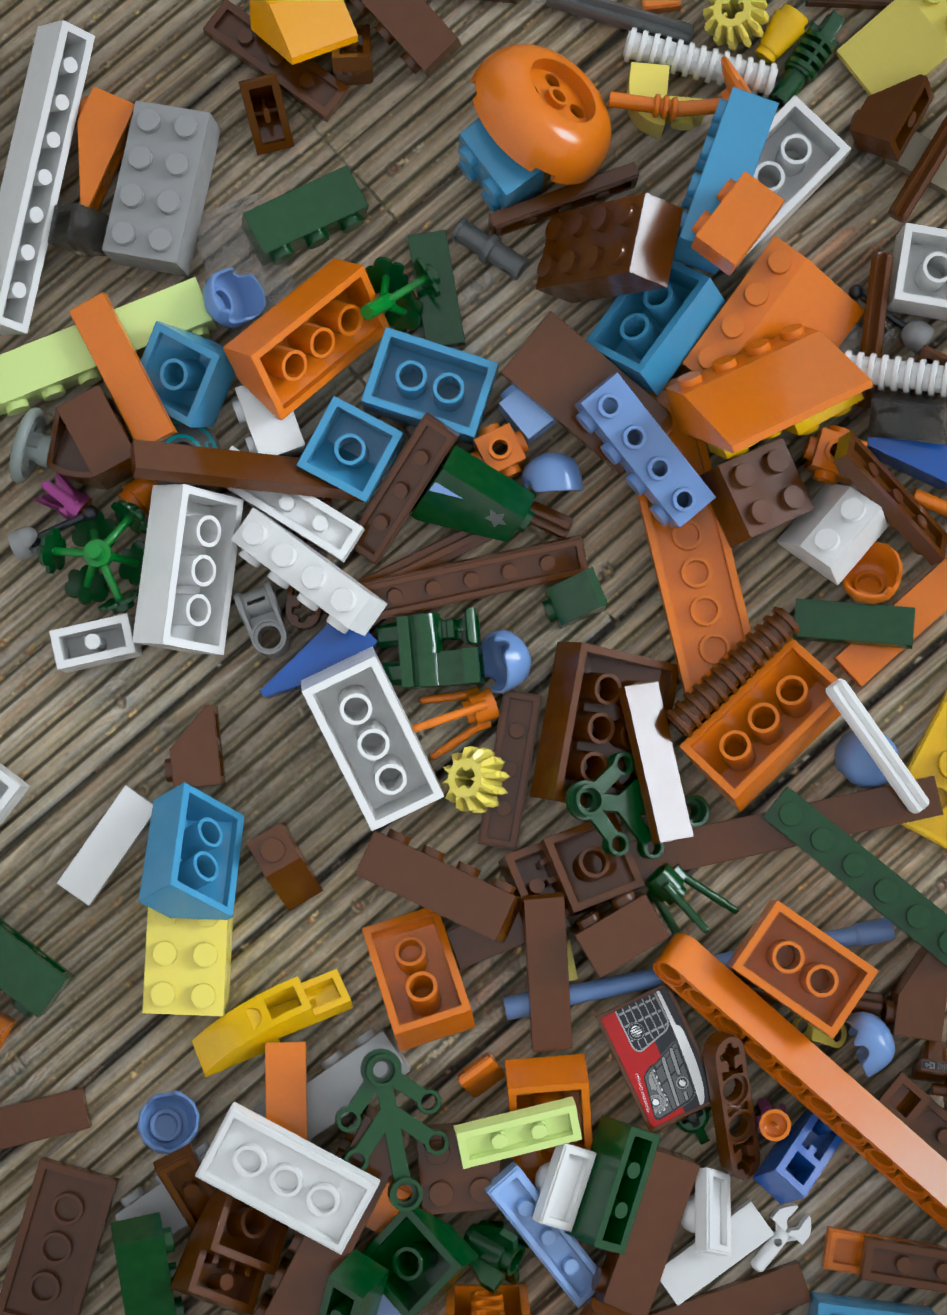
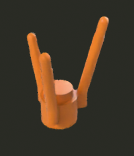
M474 687L465 691L435 694L419 698L421 704L467 700L461 702L462 708L414 724L412 726L414 732L429 729L464 716L468 724L476 722V724L429 755L431 760H436L443 754H446L479 731L492 727L490 721L499 718L500 714L490 688L479 691L478 687Z

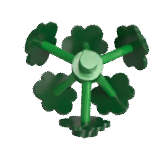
M118 500L117 503L113 502L111 504V508L116 512L115 516L120 522L116 527L114 521L108 518L105 519L103 512L98 510L99 516L96 520H84L74 525L76 530L72 533V541L76 546L84 547V549L66 548V541L62 539L58 528H51L48 534H44L38 547L39 562L42 566H46L48 574H54L56 570L63 569L65 556L84 557V560L89 565H84L80 571L73 569L68 573L69 581L65 585V593L69 597L78 598L81 604L88 605L92 601H105L108 597V590L106 588L108 585L114 597L98 607L99 612L112 610L113 614L126 613L128 609L135 605L133 600L139 593V589H131L121 593L109 568L112 561L121 563L118 570L120 577L129 580L131 585L137 586L140 584L145 542L140 540L133 542L131 548L124 549L121 555L113 553L111 548L115 540L127 527H130L137 534L141 532L147 533V523L143 521L146 518L144 512L137 505L131 502L126 503L123 500Z

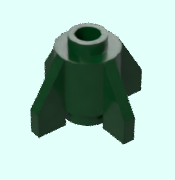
M484 1219L478 1224L473 1223L467 1229L463 1239L479 1255V1258L471 1265V1268L480 1286L494 1294L504 1280L516 1285L520 1280L518 1267L524 1257L525 1247L528 1248L529 1246L509 1221H488Z

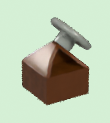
M99 385L56 407L51 436L45 434L46 420L44 412L40 408H31L19 424L9 462L10 477L17 484L24 483L31 476L36 465L50 467L54 472L77 483L105 490L133 476L130 453L133 438L114 403Z

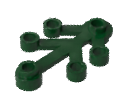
M614 753L608 758L607 768L593 781L580 780L569 787L565 798L566 807L574 818L589 820L603 838L602 848L607 855L622 856L627 853L630 847L627 835L617 832L604 811H613L618 814L638 841L637 851L639 855L644 859H658L663 855L665 846L664 843L655 844L653 853L650 854L648 852L647 845L650 840L652 841L650 829L639 816V814L646 815L643 798H639L642 794L638 776L618 795L604 794L620 776L630 775L635 767L634 759L629 753ZM620 757L624 760L625 763L624 769L622 771H620L617 766V762ZM582 793L587 798L585 807H582L580 803ZM699 795L685 796L686 805H689L691 809L689 816L691 827L702 826L710 815L708 802ZM615 837L618 838L620 843L617 851L612 847V841Z
M379 1048L370 1051L363 1058L360 1066L363 1082L349 1104L341 1107L336 1112L335 1123L343 1132L350 1133L357 1130L361 1124V1113L377 1092L380 1109L357 1145L345 1151L343 1160L349 1163V1158L352 1154L360 1153L363 1156V1162L357 1168L365 1171L369 1165V1156L385 1134L393 1181L388 1187V1199L399 1211L409 1212L420 1205L423 1191L420 1184L410 1177L401 1129L422 1142L424 1148L432 1155L445 1153L449 1147V1138L440 1129L429 1128L396 1105L393 1088L415 1100L416 1107L424 1114L437 1112L441 1106V1097L435 1090L423 1088L401 1073L402 1065L397 1055L388 1049ZM381 1061L385 1062L388 1068L386 1074L381 1077L375 1076L373 1072L375 1064ZM426 1094H433L435 1097L434 1105L428 1109L423 1108L421 1104L422 1097ZM346 1112H353L355 1122L351 1126H343L341 1123L342 1115ZM433 1135L442 1136L443 1142L438 1149H431L429 1146V1140ZM402 1185H408L411 1189V1193L406 1199H399L397 1197V1190Z

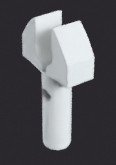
M796 1203L779 1205L769 1215L775 1221V1235L765 1242L750 1261L751 1266L756 1271L763 1272L787 1242L797 1240L803 1245L811 1234V1217L808 1213L802 1217L796 1227H789L787 1229L788 1217L798 1208Z

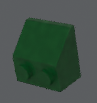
M418 1207L409 1212L400 1211L362 1252V1254L389 1270L383 1294L401 1315H423L428 1312L479 1258V1255L453 1226Z

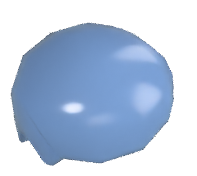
M234 268L220 270L208 277L202 293L206 312L216 322L227 328H239L262 316L266 306L264 290L256 277L250 273L246 275L235 274L233 272Z
M559 452L543 453L531 460L523 468L521 477L523 487L526 489L529 486L535 492L583 491L581 470L576 461L570 456Z
M498 630L489 633L481 642L485 677H490L495 681V685L491 687L493 693L503 694L517 688L528 678L532 660L527 646L513 632Z
M850 730L842 735L835 747V765L837 770L848 781L860 788H878L888 782L854 732ZM884 734L888 742L891 744L895 752L898 754V750L895 744L887 735Z
M855 1012L848 1016L846 1022L851 1026L848 1033L850 1036L856 1035L854 1045L860 1046L856 1051L857 1058L867 1077H870L885 1068L892 1061L895 1054L893 1036L883 1020L874 1014Z
M174 1090L168 1093L156 1094L140 1110L137 1129L144 1145L156 1153L170 1154L191 1143L197 1136L200 1114L195 1102L180 1091Z

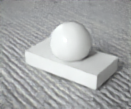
M569 1143L555 1146L551 1161L540 1166L535 1176L534 1184L540 1195L532 1216L533 1220L572 1232L597 1155L596 1152Z
M705 1167L699 1168L697 1173L695 1193L690 1194L680 1222L686 1230L695 1233L696 1252L715 1256H731L730 1174L727 1172Z

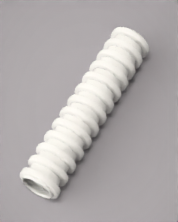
M632 27L631 31L629 30L623 52L624 62L629 63L631 59L638 63L670 65V74L675 75L676 71L682 72V77L686 78L690 74L693 75V80L698 81L699 77L705 78V83H710L713 80L717 81V86H722V83H725V79L721 69V58L726 56L745 81L752 94L756 95L757 92L763 93L764 98H768L772 93L778 72L776 63H771V66L765 65V60H760L759 63L753 62V57H748L747 60H744L741 54L733 57L730 56L729 51H725L724 54L718 53V48H713V51H709L706 45L697 48L694 42L685 45L682 39L674 42L670 36H667L666 39L660 38L661 35L659 33H655V36H650L647 30H644L643 34L638 33L635 27Z
M847 350L845 353L871 379L872 384L878 386L879 390L890 387L891 391L896 392L898 388H901L903 393L915 390L918 395H921L922 391H926L928 396L941 393L942 398L947 397V362L945 365H939L937 360H934L932 364H928L926 359H921L919 363L914 362V358L911 357L907 361H902L901 356H896L894 360L885 354L882 358H877L876 353H871L870 357L865 356L864 352L853 355L851 350Z

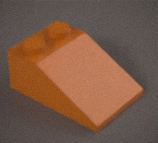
M423 908L362 928L400 1052L476 1027L472 1009L439 914Z
M585 1054L505 1060L509 1112L572 1096L576 1103L582 1140L570 1142L569 1144L591 1150L590 1091ZM555 1146L513 1157V1161L520 1167L533 1185H535V1176L540 1166L551 1161Z

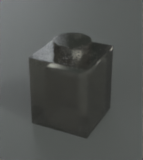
M79 203L54 205L47 243L83 257L107 256L102 251L109 215Z

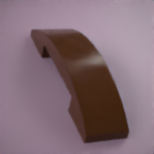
M900 1071L877 1100L947 1161V1112Z

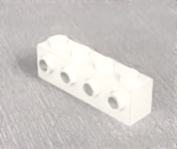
M252 508L231 538L232 542L242 548L238 554L240 557L257 568L262 563L271 570L267 575L268 578L286 590L291 585L300 592L296 597L297 600L315 612L319 607L329 614L326 621L344 634L350 629L365 636L387 606V603L273 518L255 508Z

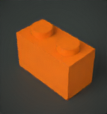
M744 171L737 182L732 178L726 182L716 197L721 203L712 214L705 210L691 229L696 234L691 248L729 276H731L776 217L785 202L783 198L746 171Z

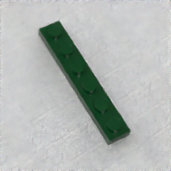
M787 786L762 816V819L947 967V914Z

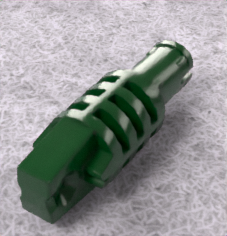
M836 11L826 15L819 26L814 22L811 23L786 60L784 66L786 72L768 96L769 100L779 103V109H782L794 95L797 96L804 84L807 85L814 81L839 44L834 38L845 22V19Z

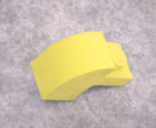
M631 62L627 94L655 97L656 94H660L661 99H663L668 91L670 65ZM669 96V97H670V100H672L673 97H678V100H679V101L699 100V99H701V98ZM627 110L634 125L643 133L655 138H661L665 124H671V127L677 130H691L694 127H700L704 115L676 117L673 121L669 119V116L666 119H661L660 115L657 118H653L652 113Z

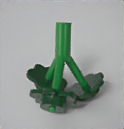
M387 257L377 258L374 261V265L366 267L365 270L375 293H380V296L361 307L362 317L365 320H371L387 311L385 317L390 327L404 333L407 329L416 330L421 324L419 313L423 310V303L416 299L413 291L422 286L427 290L431 298L440 296L441 293L437 285L441 281L437 270L430 263L425 265L424 261L418 257L412 262L417 279L408 284L409 279L404 274V265L402 263H392Z

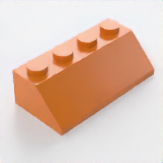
M334 258L222 348L238 380L277 419L283 420L383 337L385 328H390L384 312L371 320H365L361 315V307L377 298L364 266Z
M792 637L789 643H785L782 649L776 652L773 658L764 664L765 666L762 669H758L755 672L756 674L752 678L750 677L747 683L741 686L735 695L732 694L729 700L723 703L720 709L714 712L708 721L703 722L702 726L696 729L690 738L688 737L679 746L711 785L739 812L757 797L841 715L825 690L838 678Z

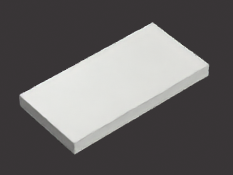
M233 1102L195 1174V1177L340 1255L344 1251L380 1183V1179L236 1102Z

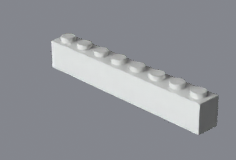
M64 20L37 27L0 188L1 335L28 334L95 39L94 35Z

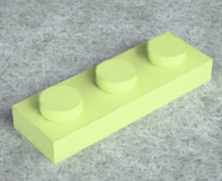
M572 1096L454 1125L463 1169L582 1140L576 1103Z

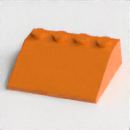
M774 236L682 362L680 371L684 374L692 371L701 372L712 367V362L715 359L726 355L735 356L746 351L748 344L761 339L770 340L780 335L779 331L782 328L797 323L820 330L839 348L865 310L809 259L777 236Z
M797 323L782 328L779 331L780 335L770 340L761 339L748 344L746 351L735 356L726 355L715 359L712 362V367L701 372L692 371L681 375L677 379L678 383L667 387L666 391L680 432L734 454L872 388L873 384L871 379L820 330Z

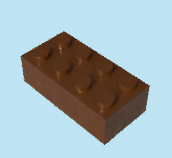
M645 192L552 214L545 230L546 242L543 256L537 268L538 280L536 290L570 303H578L666 288L683 209Z

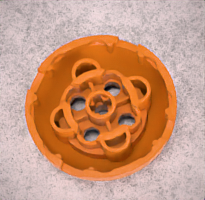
M513 44L491 53L475 70L471 83L476 86L477 94L472 99L476 112L492 139L516 163L531 173L537 168L550 174L551 182L565 185L583 183L599 170L608 155L611 145L612 128L610 116L596 86L574 63L557 52L542 46Z

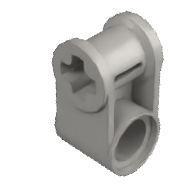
M265 581L263 587L244 594L240 592L233 593L238 612L248 630L255 649L265 658L276 659L285 655L290 646V636L271 581ZM269 630H277L281 635L279 644L271 649L262 647L261 639L264 633Z

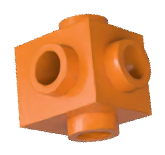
M496 422L477 432L479 437L474 439L473 448L475 451L470 453L471 455L510 479L522 472L521 468L525 466L526 462L524 453L529 452V448L520 430L513 432L510 423L500 427L499 423ZM504 443L507 446V452L503 455L495 454L492 447Z
M829 425L828 429L823 427L815 433V436L809 435L802 452V458L807 459L804 470L814 473L813 479L830 485H835L836 481L847 485L852 482L848 477L840 474L834 463L838 440L841 436L850 432V430L836 425ZM861 440L867 447L868 442Z

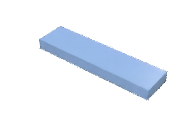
M513 1161L490 1181L491 1184L484 1190L577 1308H580L596 1292L592 1290L591 1285L593 1275H595L598 1267L577 1240L564 1233L565 1230L541 1224L532 1219L540 1193Z

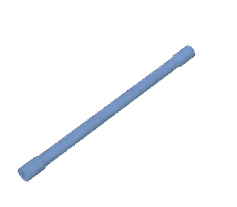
M885 917L824 932L846 948L852 946L862 947L895 939L893 924ZM735 951L714 956L726 966ZM653 968L572 984L569 985L570 1005L656 988L665 983L655 974ZM528 992L503 997L507 1021L529 1016Z

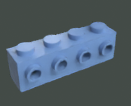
M618 372L609 375L574 404L575 408L579 411L576 415L578 422L589 434L595 432L604 443L600 447L602 452L614 465L617 463L622 465L629 474L625 477L626 482L639 496L643 493L653 504L649 508L650 512L662 526L669 524L670 527L680 528L716 498Z

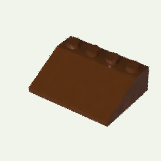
M557 642L530 797L566 803L565 798L569 787L580 780L593 781L607 768L608 758L612 754L627 752L633 757L618 689L624 686L658 681L665 712L668 709L672 710L679 674L677 664L583 642ZM621 757L617 762L620 771L625 766L624 760ZM634 767L630 775L620 776L604 794L618 795L637 777L636 768ZM582 793L580 803L581 806L585 807L587 798ZM639 814L640 817L647 818L646 815Z

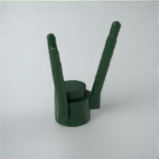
M665 863L658 867L645 881V885L649 889L646 892L647 896L655 903L673 936L675 933H681L664 901L669 905L676 903L703 933L709 931L706 923L682 897L687 890L683 883H686L731 913L737 914L739 911L727 899L688 875L679 864L672 868L669 863Z

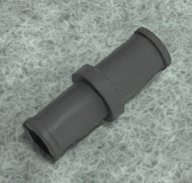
M466 218L459 222L452 234V240L477 254L480 262L485 265L491 263L514 280L519 279L528 265L529 259L501 243V237L496 234L490 236L468 222Z

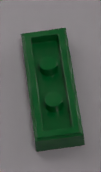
M446 230L408 236L412 262L420 257L425 265L430 263L437 270L441 281L437 285L441 293L438 297L431 298L427 290L422 286L417 288L418 300L423 303L421 318L425 339L447 347L465 345ZM413 268L414 278H415V280H416V279H417L416 271H415L414 268Z
M796 598L794 619L799 625L800 632L797 635L793 634L794 640L912 649L915 607Z

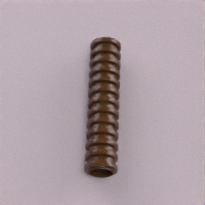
M775 606L771 610L772 616L766 615L763 618L764 623L762 625L757 624L754 626V633L748 632L745 635L746 641L740 640L736 644V650L731 649L728 651L729 657L727 659L721 658L718 661L719 667L713 666L710 669L711 674L709 676L703 675L701 677L702 683L700 685L695 683L692 686L693 692H686L683 695L684 700L682 702L677 700L674 703L676 708L673 711L668 709L665 712L667 720L678 732L690 738L693 735L692 730L694 728L699 729L702 726L701 721L703 719L708 721L711 718L710 712L712 710L717 712L720 709L719 704L721 702L726 703L729 700L728 695L730 693L735 695L738 692L736 688L738 685L744 686L747 683L746 678H752L756 674L754 671L756 668L762 669L765 666L763 662L765 659L770 661L773 658L772 653L774 651L779 652L782 649L781 644L783 642L787 644L791 641V634L797 635L800 632L798 623L787 611Z

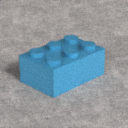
M673 260L666 288L619 295L586 341L641 388L658 396L725 305L726 301L710 277Z
M386 327L361 400L363 410L414 427L418 426L426 413H430L461 434L457 441L473 445L498 374V363Z

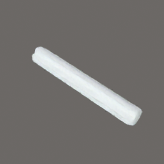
M841 678L835 680L825 689L826 694L906 808L914 814L921 812L929 805L928 797L849 684Z

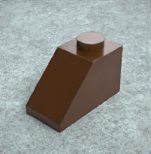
M919 74L866 98L861 109L854 113L850 122L849 131L857 149L895 162L899 161L934 99L927 76Z
M205 705L170 748V758L165 759L164 765L167 782H173V788L183 782L194 788L226 784L217 706Z
M285 822L277 824L246 842L265 878L288 910L323 891Z

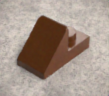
M370 24L354 25L358 34V42L332 51L333 73L345 85L371 84L374 78Z

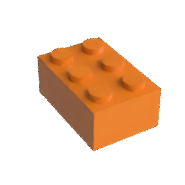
M770 899L726 964L730 969L820 1032L833 1039L879 972V970L780 901Z

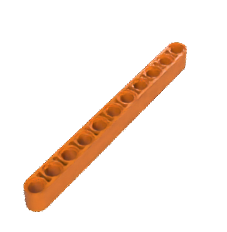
M675 933L653 964L655 974L715 1028L739 1038L743 1042L745 1054L947 1231V1161L698 941L687 934Z

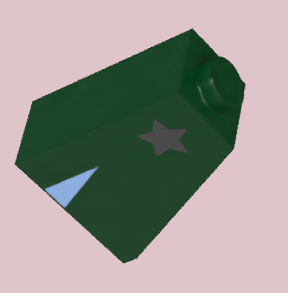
M455 445L410 516L418 521L508 542L516 530L523 533L532 520L535 512L531 511L530 507L536 494Z

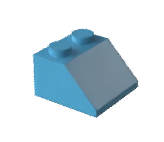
M156 321L141 362L168 415L191 428L214 427L235 376V372L222 348L224 346L211 339Z
M333 396L296 466L367 503L390 471L406 441V437L398 429Z

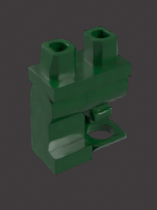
M475 607L467 608L465 615L458 620H443L440 617V613H425L396 617V622L377 627L380 648L399 647L400 661L381 663L391 685L402 686V688L410 690L486 684L483 651L481 648L469 647L443 651L442 648L445 640H462L472 646L481 645L478 609Z

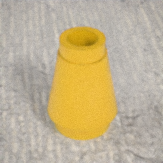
M784 4L780 10L775 9L763 34V38H761L758 47L754 51L755 54L769 65L775 63L805 34L804 28L808 24L807 18L796 8L788 4Z

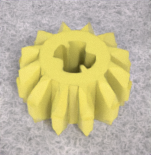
M709 0L711 6L703 9V16L707 21L704 26L707 34L714 36L713 40L716 45L722 47L727 43L729 49L734 52L739 42H743L746 47L750 48V38L752 36L763 38L764 32L761 26L769 23V15L765 11L768 6L766 0Z
M468 746L464 747L463 753L451 754L453 765L443 767L449 773L448 779L440 783L445 788H450L445 799L456 803V808L462 812L472 811V813L477 814L486 813L488 807L494 808L499 806L497 795L508 793L502 787V781L510 777L506 772L501 771L505 761L500 757H495V752H492L491 749L483 747L479 749L478 747Z

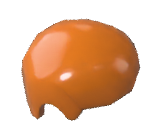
M875 541L842 580L845 593L857 602L872 605L890 599L896 593L902 579L903 566L899 553L890 545Z

